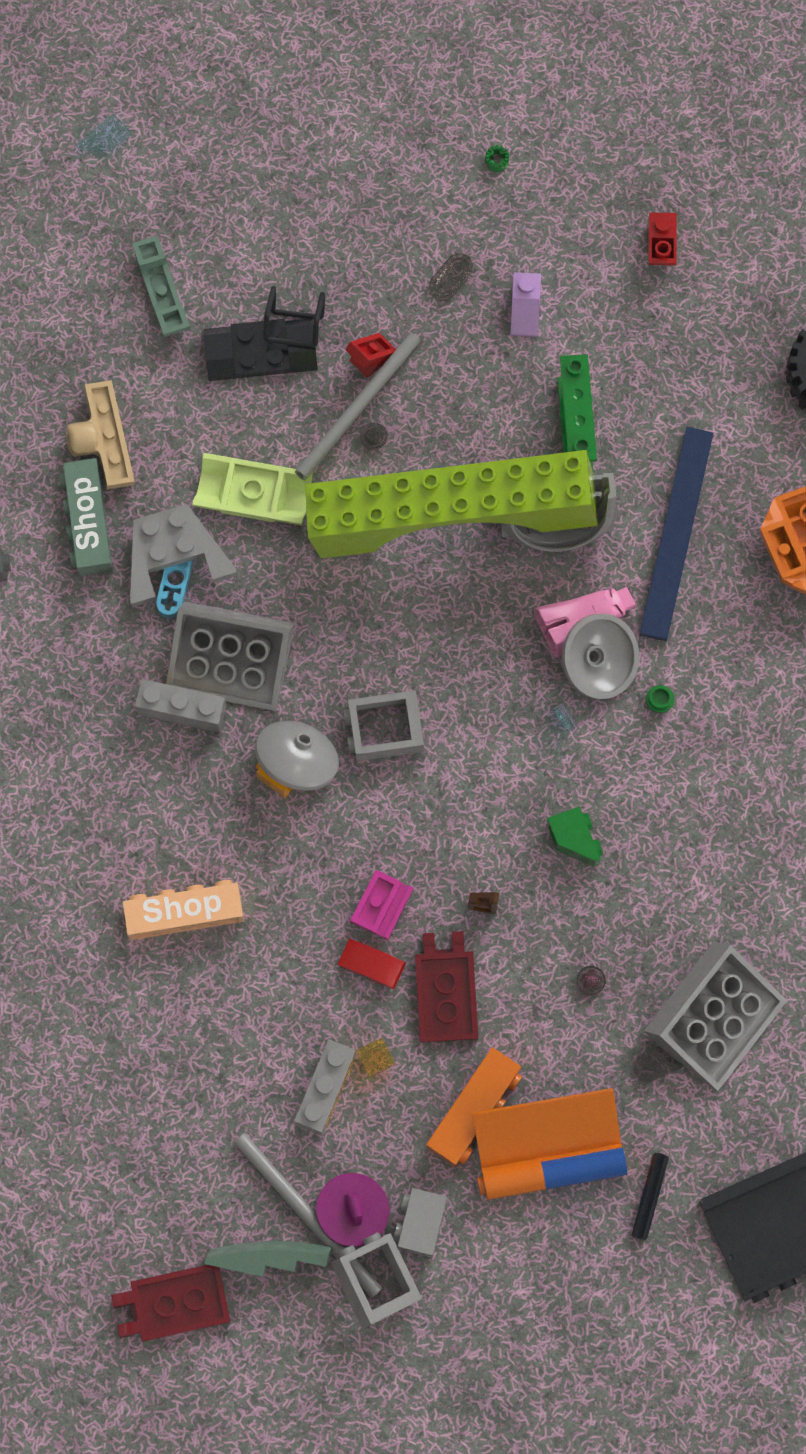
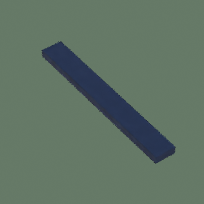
M686 427L639 636L667 642L714 432Z

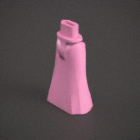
M627 587L618 591L612 588L575 599L534 608V614L553 655L559 658L562 656L563 644L568 632L579 620L592 614H609L620 619L626 614L625 611L635 607V602Z

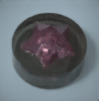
M586 966L579 971L576 984L581 993L587 996H595L604 989L606 977L599 967Z

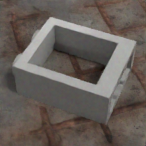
M416 690L348 700L349 709H344L345 725L352 727L353 736L347 738L350 754L355 753L356 761L424 752ZM399 704L406 705L411 740L362 747L357 710Z
M379 1232L363 1239L365 1246L356 1250L354 1245H351L337 1252L339 1259L331 1262L361 1328L370 1326L422 1299L391 1233L381 1237ZM381 1246L403 1294L371 1309L349 1262Z

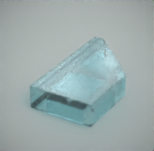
M113 113L78 142L76 146L80 151L112 152L127 140L132 133Z

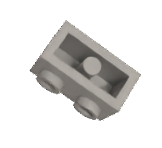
M412 1188L410 1195H404L401 1211L406 1212L403 1224L397 1223L394 1241L399 1242V1250L433 1258L447 1196Z

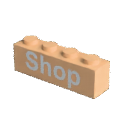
M222 880L216 882L215 886L204 888L203 885H192L186 888L187 891L176 893L173 889L162 890L158 892V896L146 897V894L132 895L129 897V900L123 901L127 935L130 940L244 922L238 882L232 883V880Z

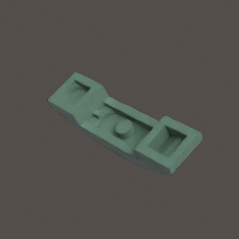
M158 235L132 243L163 336L166 337L190 329Z

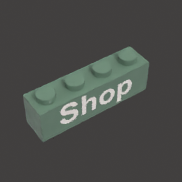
M97 459L63 463L64 473H59L62 490L67 489L68 499H63L65 516L70 515L71 525H66L68 541L74 542L75 551L70 552L72 568H77L80 576L112 572L113 566Z

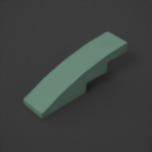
M291 1241L238 1243L210 1249L205 1259V1264L263 1277L267 1266L295 1272L299 1261L326 1267L332 1247Z

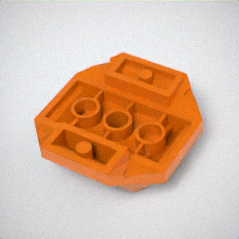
M806 486L773 499L759 533L780 581L806 595Z

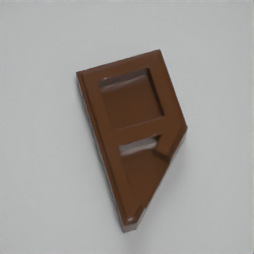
M470 893L469 910L489 914L497 913L499 893Z

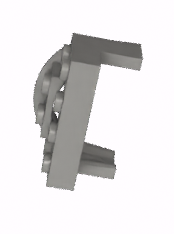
M603 473V475H594L598 526L588 527L587 530L584 527L550 532H540L528 528L527 532L524 526L500 523L502 537H511L516 542L529 548L561 552L579 548L598 539L605 532L614 531L616 504L614 474Z

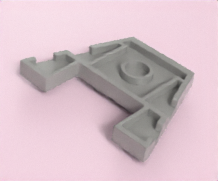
M188 504L133 520L130 589L132 607L156 600L149 573L194 559L206 558L213 583L237 576L236 568Z

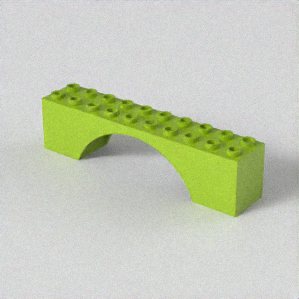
M587 450L305 484L308 539L320 558L373 553L385 543L402 535L427 528L453 524L503 523L524 526L540 532L598 526L594 475Z

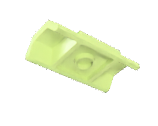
M204 453L199 486L192 506L220 511L223 514L302 526L306 518L305 484L312 483L313 472L306 480H302L296 475V469Z

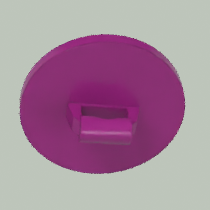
M345 1173L334 1177L322 1188L317 1198L316 1218L321 1230L331 1241L344 1247L354 1245L355 1248L365 1246L363 1239L377 1232L381 1235L389 1220L390 1208L384 1190L376 1181L363 1174Z

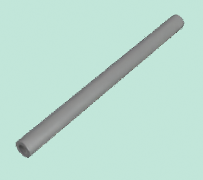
M409 333L296 469L295 473L300 479L306 480L417 347L420 339L415 334Z
M245 1133L242 1134L234 1144L325 1246L332 1247L331 1253L336 1259H339L337 1252L347 1247L334 1243L323 1233L318 1224L316 1212ZM357 1259L350 1261L349 1263L360 1286L371 1298H374L383 1288Z

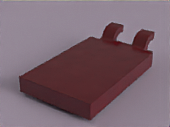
M463 931L452 932V949L435 950L434 933H423L424 954H415L420 1043L478 1040L473 951H464Z
M204 1265L131 1281L132 1291L111 1295L114 1309L128 1305L131 1307L133 1322L117 1325L120 1338L141 1334L142 1342L231 1322L220 1268L216 1266Z

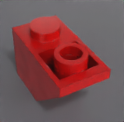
M649 212L647 223V256L649 265L676 266L677 213Z

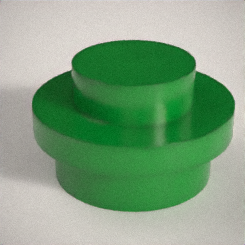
M654 686L647 692L646 704L655 713H666L674 704V694L666 686Z

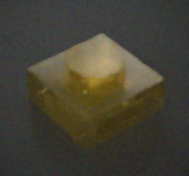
M383 1038L356 1050L369 1078L395 1066V1062Z

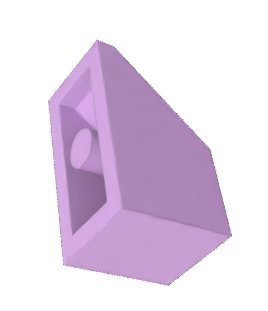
M514 272L510 336L538 337L541 274Z

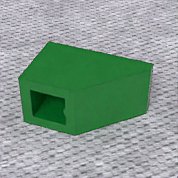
M580 806L547 818L546 824L557 851L593 867L600 864V856L603 855L601 845L598 839L593 840L589 831L593 829L588 813H582Z

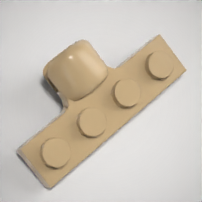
M112 380L85 384L84 392L90 420L72 423L67 426L66 439L68 449L74 457L91 454L98 456L106 490L134 486V476Z

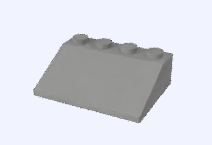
M184 601L178 607L166 684L225 697L227 702L276 711L290 652L294 623Z
M713 941L644 1032L666 1053L712 1089L718 1091L787 1000L731 945Z

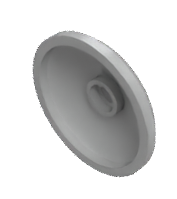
M592 614L582 618L573 625L565 638L562 649L564 672L571 685L587 697L608 699L619 695L632 683L638 670L639 647L635 635L625 622L613 615ZM590 652L593 653L592 661L589 659Z
M278 721L272 723L261 731L255 744L256 758L265 773L276 782L292 789L304 791L320 789L333 780L339 767L338 753L332 742L321 731L303 722Z

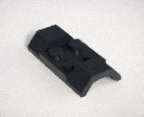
M313 318L287 321L285 319L269 320V337L313 342ZM264 321L236 323L228 327L204 329L209 381L318 370L316 347L266 342L263 337Z

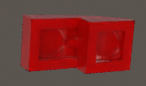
M349 938L337 965L345 970L364 976L372 982L395 989L406 963L385 952Z

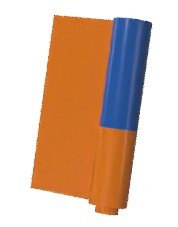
M613 1088L472 1113L482 1177H477L480 1195L486 1194L487 1200L627 1175V1165L621 1144Z

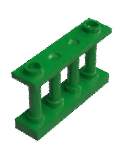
M588 354L560 356L561 377L557 378L563 453L587 450L593 470V462H597Z

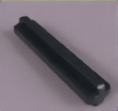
M653 1154L632 1231V1237L636 1239L646 1240L648 1238L669 1157L665 1154Z

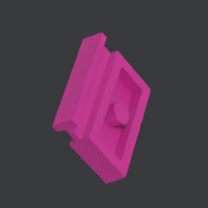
M375 870L350 919V923L375 935H379L388 941L414 890L413 887L407 886L401 881Z

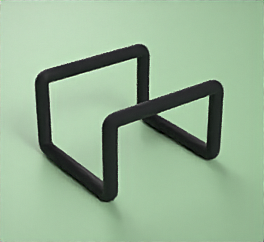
M272 286L264 313V340L270 343L316 347L318 345L319 320L324 318L325 293L321 292L319 295L315 314L276 309V287ZM270 312L275 315L313 318V342L269 337Z

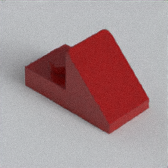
M376 333L351 341L345 350L351 355L349 361L366 378H369L385 364L396 349L380 333Z

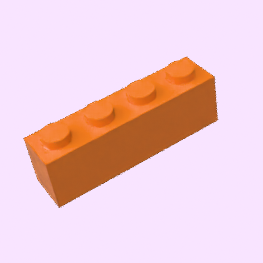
M492 1047L426 1144V1148L455 1168L459 1162L464 1165L474 1151L470 1148L476 1138L472 1113L502 1108L506 1103L503 1096L507 1090L514 1091L523 1078L519 1075L522 1066Z

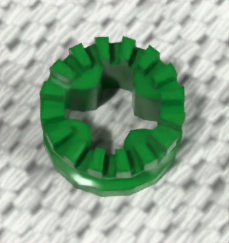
M498 145L488 148L485 155L486 167L493 172L504 171L509 165V152L506 148ZM494 154H499L500 158H504L500 164H495L494 160H490L494 158Z

